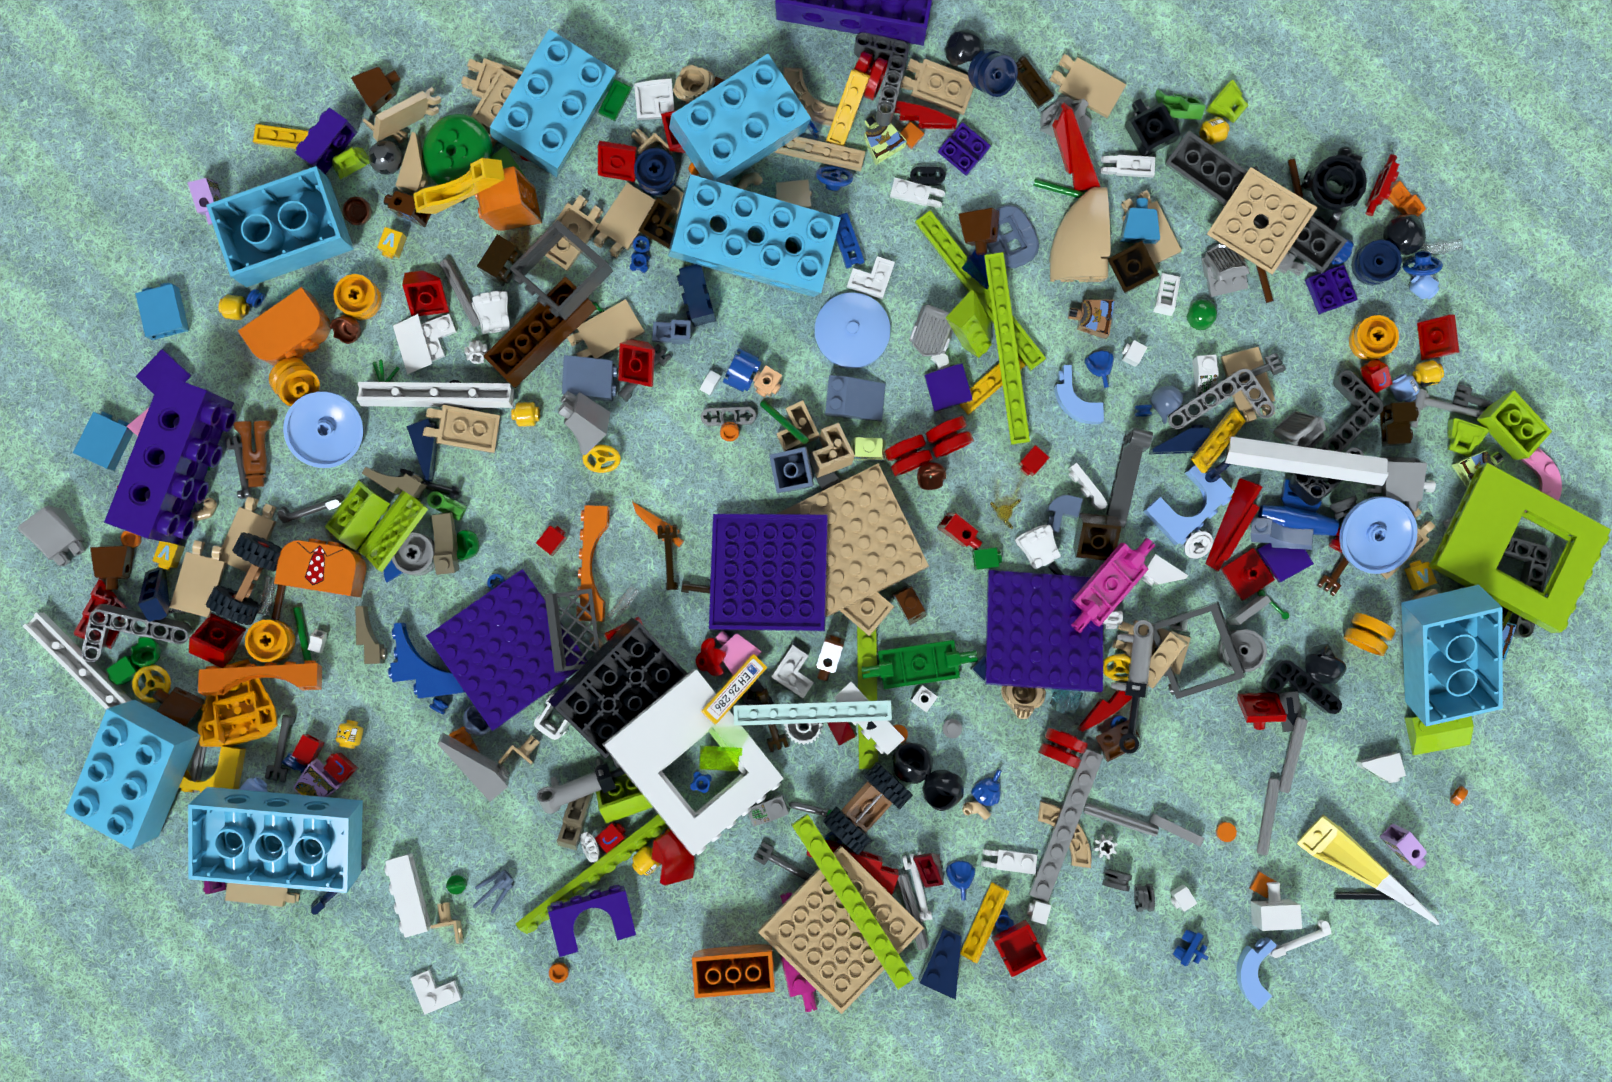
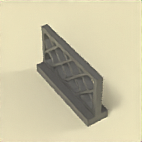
M592 589L545 594L555 673L580 669L584 664H578L581 661L587 662L583 659L587 652L591 650L596 653L600 649ZM582 594L589 595V602L585 607L576 602V599ZM566 597L572 602L564 610L558 606L557 598ZM573 603L582 609L577 618H574L567 612ZM584 611L592 618L587 627L578 621ZM565 614L574 620L568 629L560 623ZM576 622L585 628L579 638L570 632ZM591 625H593V631L589 629ZM561 628L566 631L563 636ZM587 630L594 635V641L590 646L581 640ZM567 633L577 639L570 649L563 644V639ZM578 642L587 647V650L581 657L572 651ZM594 643L596 651L593 648H591L594 645ZM570 652L579 658L575 665L566 666L565 658Z

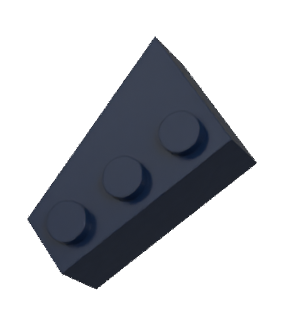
M695 264L679 268L680 275H677L679 287L683 286L685 293H681L684 305L688 304L689 311H686L688 320L693 322L694 327L715 322L716 319L702 266Z
M943 925L941 926L918 978L920 984L955 1000L961 948L960 933Z

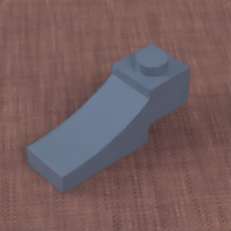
M1253 518L1251 542L1271 543L1272 548L1312 550L1313 529L1284 527L1273 522L1272 518Z

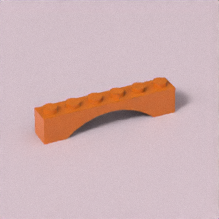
M585 505L584 510H581V521H584V528L580 530V540H583V548L579 549V559H582V567L578 569V578L581 579V586H578L577 591L592 589L596 622H605V602L594 583L592 561L596 545L602 534L609 527L610 508L608 506ZM582 594L578 597L580 598V605L585 607L589 602V595ZM578 606L576 608V616L582 611ZM584 611L579 621H592V618Z
M312 660L304 661V664L285 662L284 665L265 663V666L245 664V667L226 665L225 668L206 666V669H199L198 693L203 696L225 695L237 685L258 678L285 680L302 691L322 690V666Z

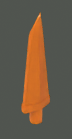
M632 501L636 514L657 535V526L662 525L663 533H665V525L670 524ZM670 525V532H673V529H672L673 526H671V525ZM679 537L672 538V542L678 547H681L684 543Z

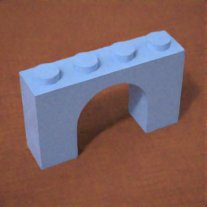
M1195 464L1185 472L1190 480L1199 488L1203 497L1202 507L1195 516L1183 517L1178 515L1161 497L1157 498L1143 511L1174 545L1184 544L1186 542L1185 538H1190L1189 534L1193 530L1195 532L1204 525L1203 521L1207 517L1209 519L1218 512L1217 508L1221 504L1225 506L1232 499L1230 496L1234 493L1222 478L1215 482H1207L1205 480L1206 473H1201Z

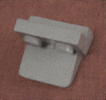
M1068 96L1058 98L1055 103L1041 112L1040 131L1053 138L1056 137L1052 124L1055 119L1058 120L1063 110L1061 108L1063 103L1072 108L1083 138L1092 124L1091 119L1085 115V109L1089 104L1085 99L1073 101Z
M1217 244L1205 253L1204 258H1201L1210 297L1248 288L1246 274L1250 273L1249 267L1245 263L1244 258L1224 245Z
M931 305L922 306L909 339L922 356L945 354L953 334V330L946 320V316L950 312Z
M1295 411L1275 428L1274 434L1287 445L1313 448L1324 438L1323 432L1326 430L1321 416L1318 417Z

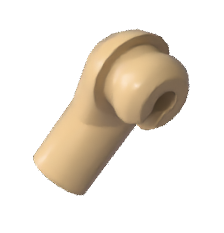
M756 172L746 174L741 178L736 187L745 190L752 183L758 186L762 183V177Z
M206 498L204 500L205 506L203 510L192 512V518L195 521L212 517L217 508V502L213 498Z
M978 801L967 802L963 805L962 811L965 815L978 813L984 820L991 816V813Z

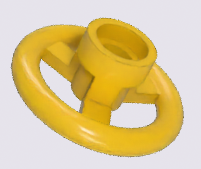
M600 444L595 445L586 455H583L582 460L585 467L597 473H606L613 471L619 466L621 456L615 448ZM590 454L596 458L594 466L588 461ZM607 461H614V463L608 467H601L602 464L606 463Z
M1125 654L1108 656L1103 660V673L1112 680L1127 682L1129 675L1118 676L1115 674H1129L1131 657ZM1114 661V667L1108 670V663Z
M150 665L140 668L135 673L132 680V688L135 695L141 701L156 703L158 702L157 700L146 695L150 691H157L159 688L169 693L171 679L164 668L158 665ZM151 670L159 672L163 676L164 681L160 676H152ZM144 673L146 677L145 687L140 691L138 681ZM152 680L155 682L154 687L151 685Z

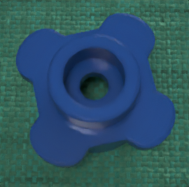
M633 253L631 255L632 264L629 266L632 271L639 270L642 273L647 272V263L650 257L647 254Z
M699 771L695 772L690 788L693 791L708 792L710 781L712 780L711 775H704Z
M1003 909L1000 912L995 923L997 932L1000 933L1014 925V921L1009 918L1007 910Z

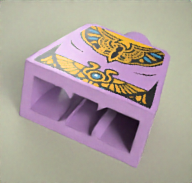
M208 178L188 182L197 213L205 215L208 225H213L206 205L221 200L218 182Z
M316 758L306 767L295 784L294 790L299 795L327 797L342 786L343 783H339L324 770V765Z
M1392 824L1380 836L1383 842L1402 861L1415 866L1417 869H1421L1426 865L1427 861L1423 857L1427 854V851L1410 831Z

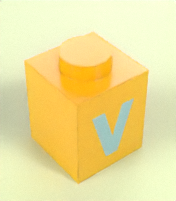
M385 227L377 248L382 252V256L393 259V256L400 258L407 237L402 232Z
M159 541L152 561L159 563L158 567L170 570V567L177 568L185 546Z
M1421 560L1409 563L1410 567L1404 569L1412 590H1420L1437 583L1432 568L1429 567V561L1421 562Z

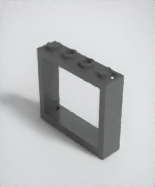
M558 220L510 267V270L515 275L513 278L520 285L524 283L526 285L524 288L532 296L536 294L538 296L536 299L544 307L546 305L550 306L549 311L556 317L560 315L564 320L613 272L612 268L602 257ZM563 237L597 268L558 306L525 275Z
M1218 601L1151 623L1155 628L1153 640L1157 646L1154 648L1156 652L1163 643L1158 629L1212 612L1234 674L1181 690L1171 665L1164 676H1168L1171 683L1168 684L1170 693L1175 695L1176 699L1236 681L1246 676Z

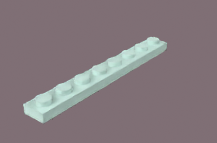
M891 700L734 706V726L892 720Z

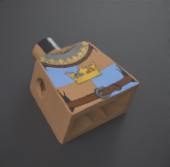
M1083 300L1080 309L1069 308L1068 319L1078 320L1077 330L1107 339L1110 334L1115 300Z

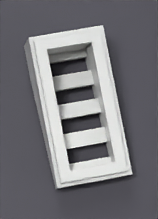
M1165 273L1161 274L1153 312L1172 316L1176 306L1181 277ZM1164 281L1175 283V285L1164 284ZM1163 289L1171 290L1173 293L1163 291ZM1163 296V297H1168V298H1172V299H1171V300H1167V299H1162L1161 297Z

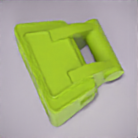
M1231 80L1208 105L1206 111L1220 118L1225 117L1234 123L1249 105L1244 101L1242 92L1235 81ZM1236 105L1237 109L1233 112L1231 108Z
M352 146L345 152L335 155L332 161L333 169L340 179L369 164L368 155L365 150L360 147L353 148Z
M1458 418L1449 419L1447 437L1450 438L1447 449L1470 457L1474 447L1482 442L1489 429ZM1458 442L1465 443L1466 446L1463 447L1457 444Z

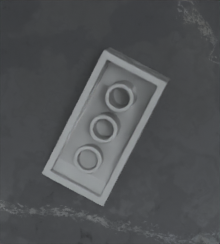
M445 733L440 735L437 744L489 802L508 787V775L510 773L503 765L500 767L495 761Z

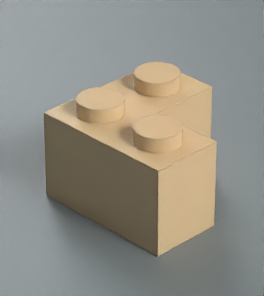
M803 400L786 408V413L791 423L809 439L808 443L819 438V433ZM787 429L776 434L784 452L805 445Z
M839 423L821 429L819 440L823 448L812 452L810 464L817 478L852 465L855 456Z

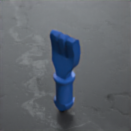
M289 753L282 761V764L303 773L307 765L298 763L296 761L297 758Z

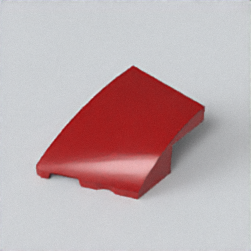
M100 579L90 593L91 598L82 612L83 617L73 632L74 636L82 639L85 638L89 616L96 606L107 604L128 609L113 592L106 590V585ZM97 612L100 618H105L102 612ZM118 616V621L124 623L125 619ZM109 629L105 647L112 649L120 631ZM93 630L95 635L101 636L99 631Z
M670 828L667 829L663 835L654 840L651 858L662 864L660 883L664 886L692 879L694 875V856L689 853Z

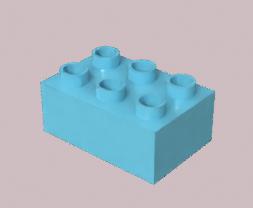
M549 29L490 126L491 137L557 177L611 88L616 71Z
M766 54L672 113L669 129L702 178L724 184L803 134L811 117L770 55Z
M317 166L206 205L230 277L245 287L354 250L331 181Z
M1480 585L1401 602L1405 702L1423 724L1430 726L1503 709L1502 606Z
M136 700L107 708L65 813L130 849H134L158 837L200 738V734Z

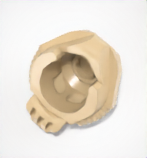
M694 65L683 67L676 79L673 88L674 94L677 98L684 100L688 104L713 88L715 84L714 75L704 68Z
M1002 686L1001 688L1004 701L1019 719H1028L1034 709L1039 708L1043 704L1046 696V691L1043 688Z

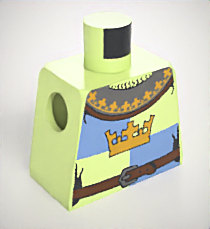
M874 116L865 120L864 123L869 130L864 133V140L875 165L906 147V139L892 124L881 126L876 122Z
M855 437L850 441V447L855 455L854 460L886 461L884 453L886 441L884 439Z
M1482 451L1452 464V467L1465 486L1468 487L1478 465L1489 463L1498 468L1497 465L1503 462L1504 458L1499 452L1489 455L1487 451Z

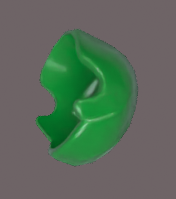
M1198 299L1189 307L1186 316L1187 321L1196 330H1206L1215 322L1217 309L1212 302Z
M466 529L458 532L456 536L459 549L456 551L458 560H467L476 556L480 548L477 535L473 531Z
M140 637L138 638V644L131 647V659L139 667L154 665L160 659L161 648L155 639Z

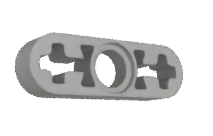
M751 407L707 408L701 413V420L706 426H722L726 422L723 419V415L726 412L734 414V419L731 422L737 425H751L756 420V413ZM736 411H740L739 415H745L746 411H749L753 417H750L749 421L742 417L739 418L740 422H736ZM709 412L712 416H718L717 412H721V422H718V418L708 422L707 419H704V416H707Z
M1154 813L1149 821L1200 847L1205 839Z

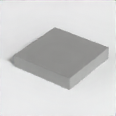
M1267 595L1256 597L1226 620L1230 625H1240L1268 605L1271 600Z

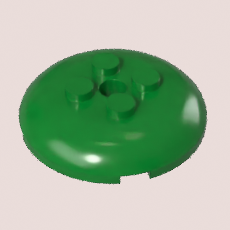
M465 114L447 115L435 122L426 134L422 149L425 169L432 180L438 185L451 182L465 175L470 170L471 163L481 158L490 159L492 143L485 127L475 118Z

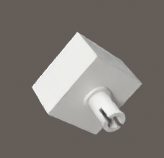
M1279 882L1267 883L1269 900L1250 901L1252 925L1262 931L1302 929L1301 905L1290 899L1281 900Z

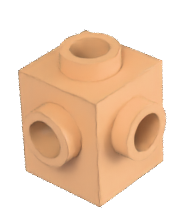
M766 365L762 372L758 371L753 379L755 382L754 388H756L755 392L763 397L766 395L771 397L772 394L776 395L781 388L779 383L782 380V375Z

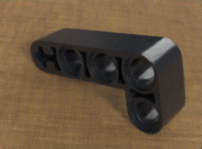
M1350 448L1346 452L1364 455L1359 448ZM1294 473L1288 485L1306 504L1315 506L1343 480L1318 477L1316 479L1311 475Z
M1290 660L1277 661L1262 680V688L1267 692H1280L1288 684L1324 713L1337 714L1342 709V703L1339 698ZM1282 664H1286L1288 667L1285 674L1281 672ZM1298 676H1301L1303 679L1301 686H1298L1296 683ZM1271 679H1274L1276 682V686L1273 689L1269 687ZM1314 688L1318 690V696L1316 698L1312 696V690ZM1327 702H1332V709H1329L1330 705Z

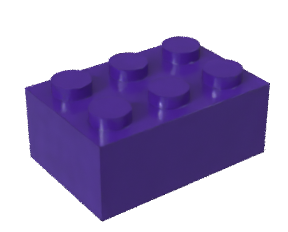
M329 107L320 115L317 124L309 129L304 141L297 145L295 154L311 168L317 166L326 175L332 167L334 156L341 154L358 132L348 120Z

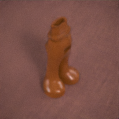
M271 421L253 422L256 444L255 452L252 450L251 422H234V429L241 436L244 471L247 475L245 479H248V487H264L266 475L263 474H266L267 470L265 435L272 426Z

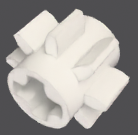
M480 340L470 341L469 347H465L466 360H470L474 364L484 363L483 356L488 352L487 344H483Z
M1118 606L1103 622V624H1106V629H1117V625L1122 624L1123 612L1117 611Z
M1101 834L1099 841L1094 839L1097 845L1093 850L1099 851L1098 857L1101 858L1104 854L1106 858L1110 859V854H1117L1114 846H1117L1118 843L1111 842L1112 836L1109 835L1105 839L1104 835ZM1104 842L1109 845L1107 851L1101 849L1104 846Z

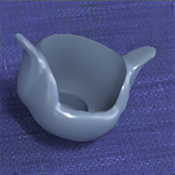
M1173 385L1158 388L1151 397V404L1161 416L1163 424L1167 423V416L1181 406L1183 395H1186V393H1182Z
M474 704L469 706L464 712L463 725L468 733L477 736L485 735L490 731V727L481 716H477L480 713Z

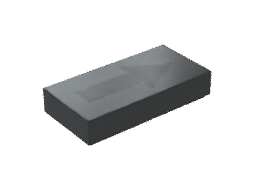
M1298 691L1277 693L1287 714L1286 721L1281 722L1282 731H1293L1296 718H1302Z

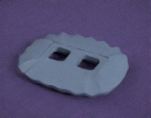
M1012 205L996 208L999 211L998 227L1004 223H1009L1012 232L1002 235L998 228L997 241L987 243V250L990 254L1003 252L1005 267L1016 269L1032 261L1039 251L1038 237L1030 220L1020 208ZM1017 239L1021 248L1011 252L1007 243Z

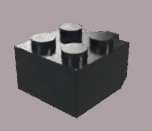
M1141 99L1133 102L1134 117L1126 122L1125 128L1141 156H1148L1177 140L1180 132L1164 104L1160 103L1150 108L1149 106L1146 107Z

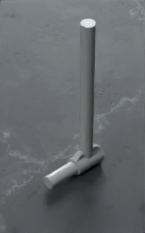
M1420 389L1419 393L1415 395L1416 399L1413 400L1416 403L1419 415L1417 421L1411 423L1410 427L1417 428L1420 412L1427 405L1476 418L1484 411L1431 399L1426 390Z

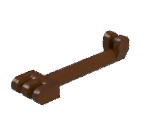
M1343 556L1331 576L1328 577L1323 574L1317 584L1321 588L1326 582L1327 584L1323 589L1326 592L1331 587H1334L1330 592L1332 596L1342 586L1336 581L1349 563L1345 556Z

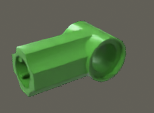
M432 492L427 498V503L431 508L442 513L452 512L453 518L458 521L462 519L467 509V506L440 492ZM436 496L442 498V502L438 506L433 504V499Z

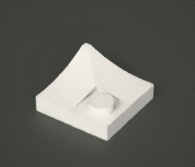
M672 78L634 84L637 120L662 119L661 113L674 111Z

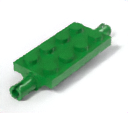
M954 640L877 651L878 665L861 667V672H870L862 674L863 679L880 676L883 689L960 678L959 666L966 663H976L978 658H969V656L977 655L976 650L959 653V651H956Z

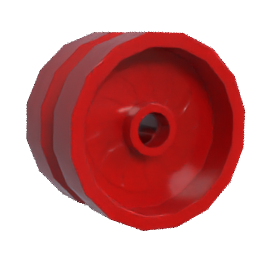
M863 51L854 69L870 76L864 97L874 101L884 79L888 60L879 57L872 66L873 55Z
M964 416L945 421L925 433L929 443L941 441L932 449L936 458L955 452L975 441L971 432L959 433L967 426Z
M922 434L902 440L884 451L888 461L900 459L891 466L894 476L910 472L933 460L930 450L917 452L926 445Z
M1048 727L1045 738L1055 744L1052 746L1047 743H1041L1038 753L1078 769L1082 760L1080 757L1071 754L1073 750L1081 754L1085 753L1088 744L1061 730L1059 732Z

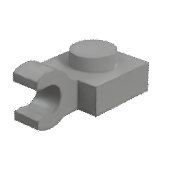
M1287 252L1277 270L1283 274L1289 270L1300 276L1306 266L1294 262L1296 256Z

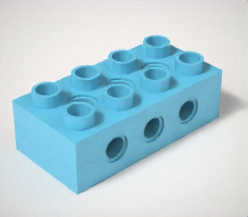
M690 174L685 185L668 256L815 297L822 292L840 217ZM717 219L721 221L724 225V231H713L710 227V220ZM748 230H755L760 234V243H753L749 240ZM787 240L793 241L797 245L796 254H791L786 250L785 242Z
M206 787L188 804V879L347 893L361 874L363 800Z

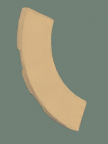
M784 67V78L811 117V120L822 125L831 126L838 107L826 105L812 97L804 83L802 68Z
M1040 801L1037 821L1054 827L1061 808ZM1077 824L1069 846L1071 865L1091 868L1090 846L1083 829Z

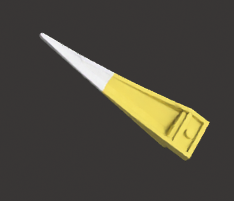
M1322 814L1297 841V844L1313 857L1363 881L1436 925H1439V920L1340 825H1336L1325 815Z

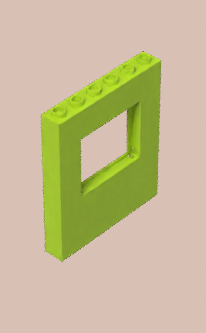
M1484 463L1478 465L1429 567L1465 587L1480 585L1502 607L1550 633H1561L1568 626V619L1577 607L1576 602L1585 590L1584 585L1593 574L1592 569L1601 557L1600 552L1609 540L1608 535L1611 529L1497 467ZM1521 517L1567 541L1543 593L1497 569Z

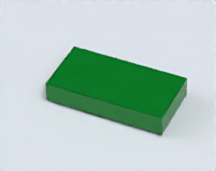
M615 79L598 113L610 120L616 121L632 87Z

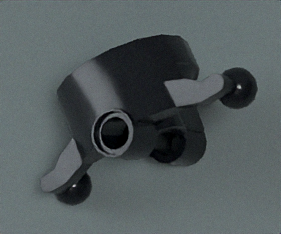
M1347 146L1341 147L1336 156L1328 157L1311 171L1308 170L1303 178L1305 181L1301 184V187L1312 192V196L1318 204L1326 209L1334 210L1328 224L1325 223L1323 217H1314L1333 231L1341 215L1352 206L1355 207L1365 193L1367 185L1365 170L1360 165L1363 157L1354 154L1352 149ZM1327 181H1334L1339 187L1342 186L1341 193H1333L1328 188Z

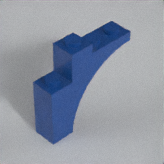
M394 623L392 637L396 641L394 656L398 659V662L390 663L391 667L388 669L389 678L392 679V682L416 680L413 688L414 694L417 695L418 699L465 693L451 672L441 670L421 657L409 638L406 623Z

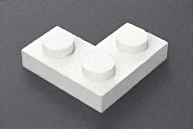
M877 256L871 274L853 268L847 288L883 299L895 262Z
M450 314L421 324L432 362L446 357L439 339L457 333Z
M792 645L772 675L773 679L802 698L805 697L814 683L798 672L808 658V655Z
M430 969L410 978L424 1015L462 999L455 980L437 987Z

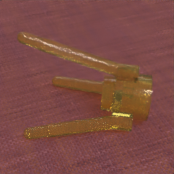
M1021 499L1016 500L1010 506L1001 505L999 508L991 502L990 505L993 511L996 512L997 518L1002 520L1008 528L1013 529L1008 519L1012 516V509L1021 502Z

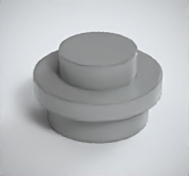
M949 719L943 724V733L948 738H957L962 732V725L958 720Z

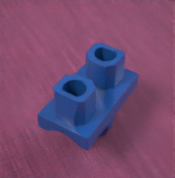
M1190 930L1185 931L1182 939L1191 944L1189 949L1185 950L1178 945L1173 953L1181 961L1182 965L1188 966L1194 953L1197 955L1193 962L1199 964L1202 958L1208 960L1209 957L1204 954L1208 948L1207 946L1202 944L1199 951L1197 950L1204 937L1201 933H1195Z

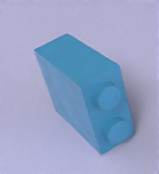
M163 283L160 287H148L142 289V292L135 293L145 337L156 340L189 331L179 287L172 283Z
M103 411L101 414L93 412L73 453L106 469L115 471L133 435V432L127 427L130 423L121 419L118 422L112 420L113 416Z

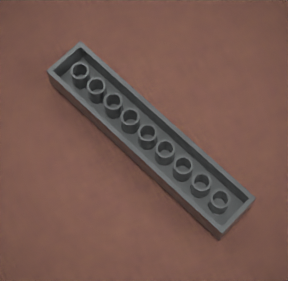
M1191 131L1187 132L1165 163L1167 167L1224 207L1248 172ZM1263 214L1257 215L1253 221L1255 227L1259 229L1265 228L1268 224V218ZM1311 216L1289 249V252L1317 272L1323 273L1347 240Z

